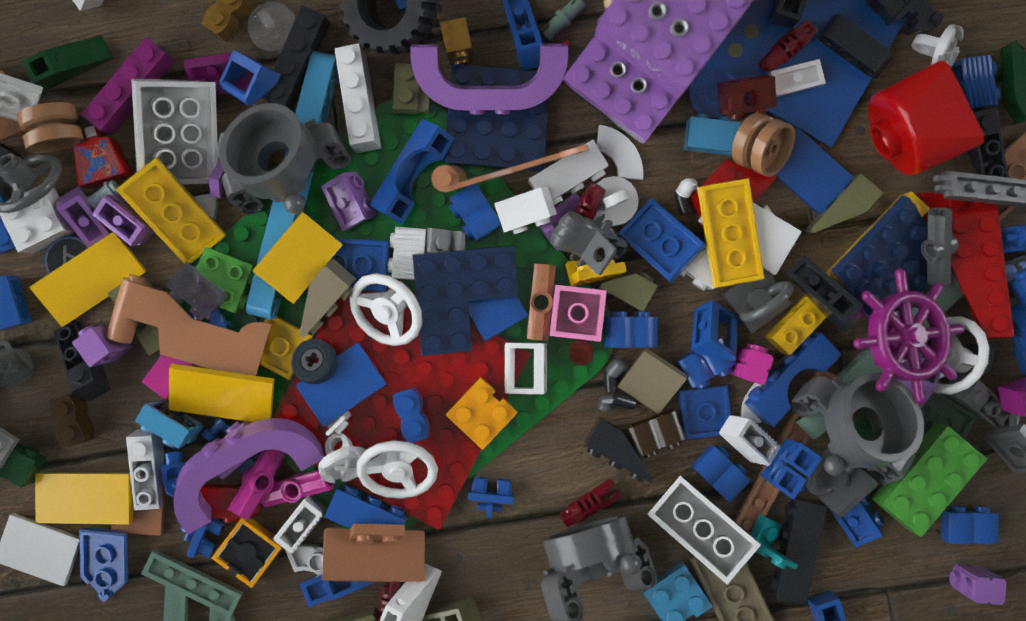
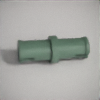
M571 0L561 11L557 10L554 13L555 16L539 30L546 40L551 42L564 27L568 28L571 25V21L586 8L585 3L582 0Z

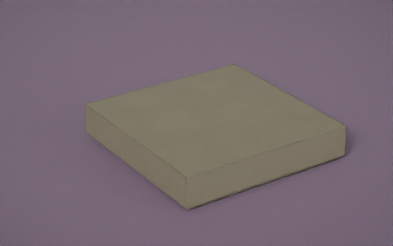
M645 348L621 379L618 388L659 414L687 380L688 375Z

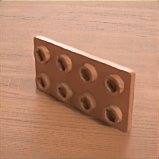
M353 524L350 529L326 528L324 530L322 580L423 582L425 580V532L421 530H405V525Z

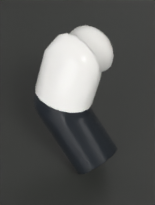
M693 178L682 180L674 193L680 215L692 212L688 198L698 187L697 181Z

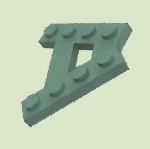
M156 549L151 552L141 574L165 585L163 621H187L189 598L210 607L209 621H236L233 614L243 596V591Z

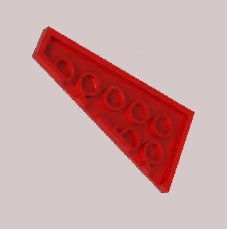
M935 192L916 193L915 195L930 209L946 207L952 210V234L957 239L958 251L951 255V273L955 275L958 281V288L962 296H965L975 322L985 332L987 339L1014 337L997 204L944 199V194ZM927 211V213L924 215V218H925L927 224H928V211Z

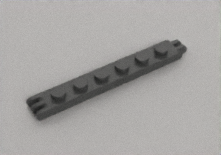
M945 171L941 175L933 177L935 184H942L934 187L935 193L944 194V199L1026 207L1025 179Z

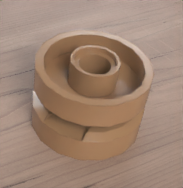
M50 102L38 104L20 110L16 114L20 130L27 132L22 136L26 152L34 154L54 153L72 149L75 145L84 143L81 127L74 125L78 121V115L75 105L71 103Z
M755 112L749 115L737 130L732 146V158L736 164L742 167L753 169L756 173L771 177L777 174L788 161L794 147L795 129L789 123L777 119L774 120L773 117Z

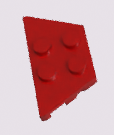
M725 160L700 187L749 178L752 201L754 203L774 182L777 176L767 177L756 173L753 169H748ZM696 190L690 199L694 209H696L699 220L701 209L698 190Z

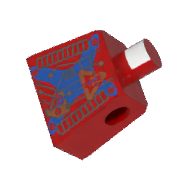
M95 126L83 129L87 142L74 146L78 186L91 189L103 185L105 181H118L134 175L116 139L109 136L102 137L100 130Z

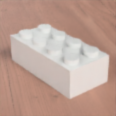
M681 476L647 514L727 585L761 546Z

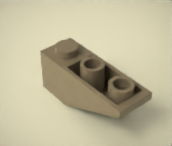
M335 259L326 264L309 285L299 336L302 338L309 332L314 335L324 324L320 320L325 315L329 318L339 307L335 303L340 298L345 300L353 291L351 285L356 278Z

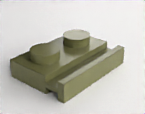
M395 63L393 113L418 114V112L429 114L430 97L419 86L413 73L412 64Z

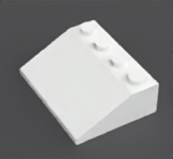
M131 79L137 172L154 158L158 157L181 184H209V176L218 163V158L215 157L218 147L216 83L164 79Z

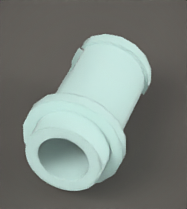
M105 181L103 187L87 197L88 202L93 208L98 206L105 195H119L116 191L119 185L115 181Z

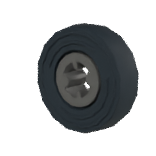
M308 339L296 347L292 355L291 366L294 374L300 380L308 384H320L327 381L333 375L337 368L338 358L336 351L328 342L321 339ZM311 359H319L318 363L310 364Z

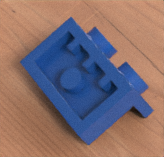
M868 495L841 519L832 512L855 548L883 536L884 519L878 511L875 512L873 510Z

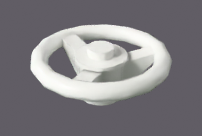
M376 273L362 276L353 285V291L350 295L351 312L357 324L368 336L380 343L391 346L408 344L418 336L422 326V312L415 295L405 284L392 276ZM377 283L390 287L387 292L361 294L362 290L370 284ZM361 306L371 308L374 317L379 322L388 325L390 335L374 328L365 318ZM409 306L412 313V325L410 330L402 335L404 310Z
M962 316L946 317L949 325L961 324L973 334L979 347L978 355H974L971 350L964 348L956 335H951L950 351L946 363L959 373H964L972 367L974 368L960 382L954 384L938 383L934 391L937 394H955L970 388L981 378L988 365L990 347L986 334L976 322Z
M387 441L377 443L366 449L357 461L356 472L361 483L371 492L386 498L404 499L418 496L427 491L437 480L438 466L434 457L421 446L404 441ZM417 457L424 461L428 467L427 477L419 484H416L411 467V462ZM382 473L385 479L391 482H402L405 488H388L380 485L371 479L368 474Z

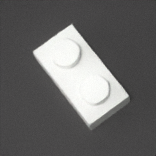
M820 59L771 71L768 74L774 98L826 84Z

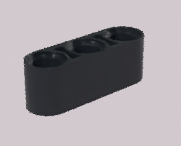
M833 15L818 35V39L822 44L871 78H878L893 57L889 49L841 15Z

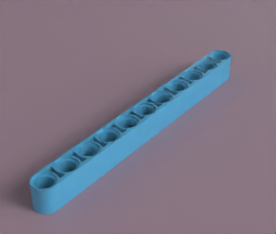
M313 51L310 55L295 113L303 124L312 119L316 121V124L327 121L338 78L336 55ZM286 149L284 160L289 154V149ZM316 161L309 175L304 180L306 188L298 194L303 197L305 204ZM273 201L257 265L302 212L298 214L289 213L284 207V201ZM255 273L247 300L246 312L249 315L273 320L278 313L282 295Z

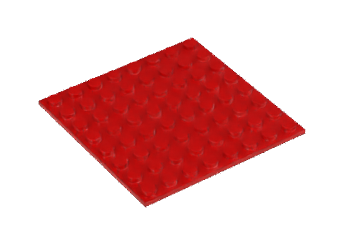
M362 291L361 294L378 293V292H374V291ZM350 295L345 300L340 298L335 303L339 307L329 318L327 316L322 322L324 324L320 327L314 339L328 342L336 351L337 356L359 342L387 383L380 390L349 410L352 414L347 420L349 425L341 433L350 438L353 446H359L364 449L387 441L407 442L401 430L402 419L394 408L393 398L394 394L398 391L416 387L422 397V411L426 414L430 423V434L426 439L413 442V444L421 446L434 457L438 466L437 480L427 491L418 496L404 499L386 498L375 494L361 483L359 477L346 482L370 495L380 498L390 505L404 509L405 513L440 530L481 451V448L446 416V413L480 377L496 390L494 394L500 400L502 398L508 399L510 394L505 393V343L509 341L496 335L485 342L475 324L470 322L472 351L421 356L419 334L408 344L391 346L380 343L368 336L357 324L351 312ZM361 306L365 318L372 326L384 334L390 335L388 325L379 322L372 314L371 308ZM409 306L404 310L402 335L409 331L412 325V313ZM515 348V383L531 354L522 348ZM311 359L310 364L318 363L319 359ZM295 375L273 418L291 420L309 429L323 446L325 457L327 456L325 443L331 436H327L325 433L329 428L321 425L299 392L296 384L302 380ZM343 441L335 445L334 451L342 447ZM417 457L411 462V467L416 484H419L427 477L428 467L424 461ZM321 461L315 463L314 466L319 467ZM382 473L368 474L371 479L380 485L388 488H405L402 482H391L385 479Z

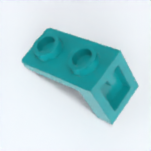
M760 514L750 533V536L761 545L756 552L767 558L768 556L772 557L771 563L782 569H785L786 566L796 569L798 564L772 548L782 524Z

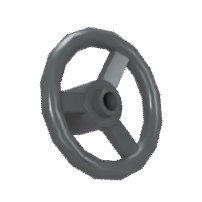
M13 153L2 156L0 158V193L6 184H9L13 190L9 203L0 202V212L12 213L21 211L46 196L57 184L62 173L61 160L50 153L34 154L23 159L15 156ZM45 163L35 168L30 167L35 164ZM50 172L37 189L24 197V192L30 190L35 185L36 177Z

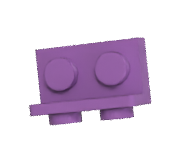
M356 171L342 173L321 186L342 231H348L363 221L377 216L375 208L369 205L372 200L364 188L362 178Z

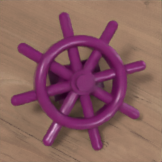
M900 268L895 271L898 293L891 294L881 301L870 291H865L862 294V299L874 311L872 315H867L868 337L857 338L853 344L857 349L870 347L875 366H879L883 370L876 383L878 391H885L892 378L901 381H911L916 403L923 404L926 400L923 386L924 379L932 377L938 371L949 380L956 379L957 372L946 363L950 351L951 335L962 334L964 326L961 324L949 325L945 313L936 303L943 291L941 283L933 284L928 295L909 291L906 271ZM900 305V311L893 312ZM911 305L919 309L914 319ZM925 320H927L930 328L925 329L923 327ZM930 338L931 348L926 344L927 339ZM918 351L926 358L921 365ZM908 362L909 369L901 365V363Z

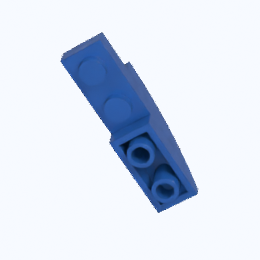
M322 574L302 581L299 585L309 608L327 600L333 601L374 582L323 581Z

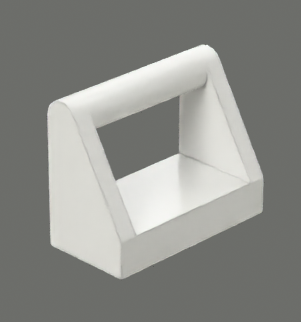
M547 342L505 343V393L545 394L547 392ZM515 348H534V387H515Z

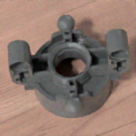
M265 103L247 109L228 126L220 143L219 159L225 171V174L222 176V182L228 201L246 215L256 214L263 209L261 198L271 199L275 202L284 201V207L289 213L298 214L302 212L305 207V201L298 194L306 188L304 180L309 175L314 162L322 158L330 168L336 170L345 168L350 164L351 158L342 136L330 123L316 124V121L312 119L303 124L289 108L280 104ZM289 149V154L285 160L274 170L267 172L266 164L269 158L279 150Z
M869 373L846 384L837 376L832 381L824 376H817L800 387L789 404L791 410L801 417H809L817 412L825 416V425L831 440L828 448L833 454L824 461V469L828 474L832 476L841 475L845 471V465L851 468H866V473L876 480L877 484L881 485L904 478L915 459L914 453L919 448L924 435L922 411L919 404L916 403L913 394L904 384L892 378L887 389L880 392L876 389V383L882 374ZM855 411L861 412L869 419L873 428L871 441L861 438L852 422Z
M625 514L585 523L558 532L542 540L550 568L543 571L546 576L542 579L541 588L552 621L582 620L584 606L577 585L584 582L597 580L620 571L623 582L630 591L652 589L656 585L657 576L647 545L641 542L639 537L633 539Z

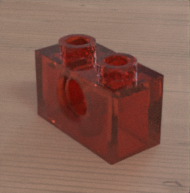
M763 74L717 83L719 113L728 115L729 119L742 118L744 113L747 112L764 114L768 112L767 109L777 107L775 76ZM749 91L750 98L748 102L745 103L744 96Z

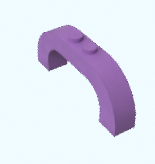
M566 43L540 44L539 68L534 77L528 82L521 85L460 86L448 81L441 73L438 65V44H412L410 47L413 73L422 90L432 100L444 107L455 110H470V114L474 115L485 114V110H495V114H510V110L527 109L542 103L561 84L568 63V45Z
M271 418L253 422L239 430L234 429L218 442L208 443L200 452L185 463L178 475L174 494V511L178 522L187 534L211 522L212 508L200 492L201 487L211 478L256 453L269 449L287 453L293 458L300 470L303 471L324 458L323 446L309 429L299 423L287 419Z

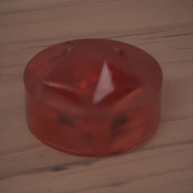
M578 339L573 341L568 350L569 359L576 365L588 364L593 358V346L587 340Z

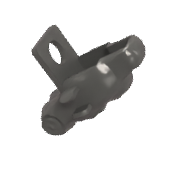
M568 212L559 219L557 227L552 231L550 243L561 251L572 253L570 256L571 260L576 261L580 257L581 259L577 263V267L588 264L598 275L604 272L611 259H619L628 246L626 240L618 237L611 228L613 224L611 220H605L602 223L605 218L604 213L596 214L592 220L582 217L578 213Z

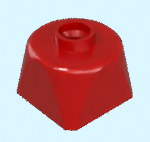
M943 60L876 93L869 100L868 120L872 142L880 155L886 158L896 170L905 175L914 176L984 143V134L949 64Z

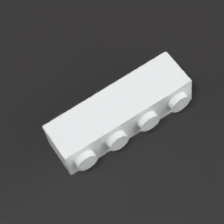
M359 43L335 48L349 145L356 153L381 149L366 53Z

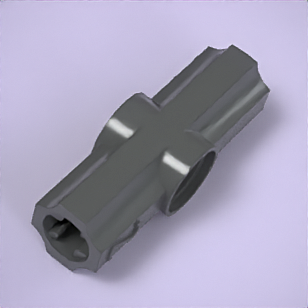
M935 207L928 210V240L922 242L921 252L927 260V283L933 285L939 282L946 286L951 283V255L958 251V242L952 234V210L946 207Z

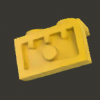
M611 259L601 275L596 274L588 264L577 267L579 260L568 261L565 264L570 286L572 287L616 279L627 272L625 262L615 263L614 259Z

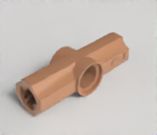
M534 264L527 339L549 340L556 270L554 265ZM538 295H543L548 299V306L543 310L537 309L534 305V300Z

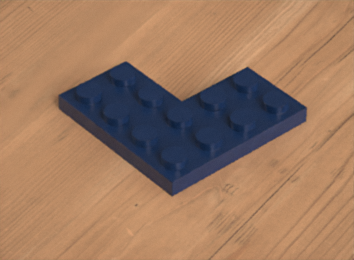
M514 245L412 254L416 299L422 312V326L419 331L421 356L472 351L468 301L518 297Z

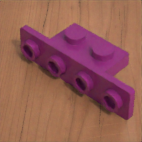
M232 52L185 59L183 65L189 81L215 82L216 95H231L219 87V81ZM247 73L234 85L246 91L254 73Z

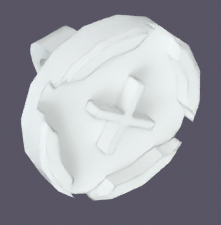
M951 24L945 29L940 38L927 34H917L911 46L915 51L933 57L931 65L943 60L952 68L960 51V47L956 45L958 40H963L964 30L962 26Z
M616 176L604 178L596 183L606 190L600 209L596 211L597 214H605L602 223L605 220H611L613 222L612 226H618L626 223L634 216L638 208L639 199L632 183Z
M342 433L332 434L325 443L327 456L319 463L318 470L321 478L329 483H336L335 479H341L342 482L357 478V461L366 449L353 446L350 438ZM343 441L342 447L334 451L335 445Z

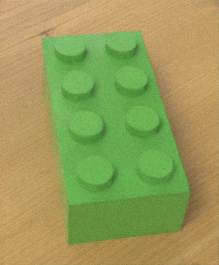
M936 422L923 436L919 448L914 453L915 459L904 478L882 485L871 498L906 529L919 537L926 533L987 460L985 456L949 426Z

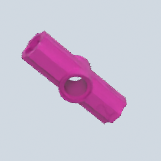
M275 449L261 451L254 465L243 473V484L228 510L249 520L262 495L267 494L273 488V477L287 453ZM258 477H260V481L255 484Z
M319 470L295 473L289 478L274 481L273 488L267 494L262 495L259 503L264 507L283 502L294 503L302 497L332 490L334 484L324 481L320 476Z

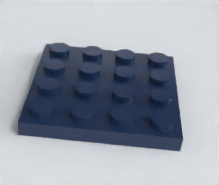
M452 63L450 82L460 86L521 85L531 80L537 71L464 64L455 65ZM549 98L531 108L510 110V114H495V110H485V114L474 115L470 114V110L448 108L446 132L454 137L455 140L444 156V164L507 169L544 158ZM544 164L522 171L541 172L544 170Z
M902 195L831 270L844 289L863 304V312L867 320V315H872L874 310L862 299V294L865 291H870L881 301L891 294L898 293L895 279V271L901 268L906 271L909 291L921 292L928 285L927 260L921 252L922 242L928 240V226L912 200ZM900 305L893 312L900 311Z

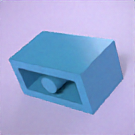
M694 114V117L691 116L686 122L683 150L732 156L733 141L737 130L741 126V122H736L734 118L727 116L719 117L718 120L709 119L707 114Z

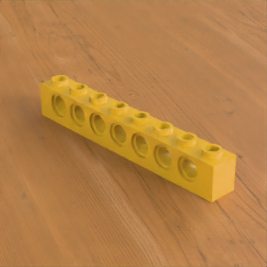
M912 191L899 195L897 199L876 219V221L833 264V266L826 272V274L842 286V284L839 282V280L836 278V276L833 274L831 270L856 245V243L877 223V221L899 200V198L902 195L909 197L912 200V202L914 203L915 207L917 208L922 217L927 213V211L930 208L925 203H923ZM804 295L769 331L765 338L782 354L791 355L826 316Z

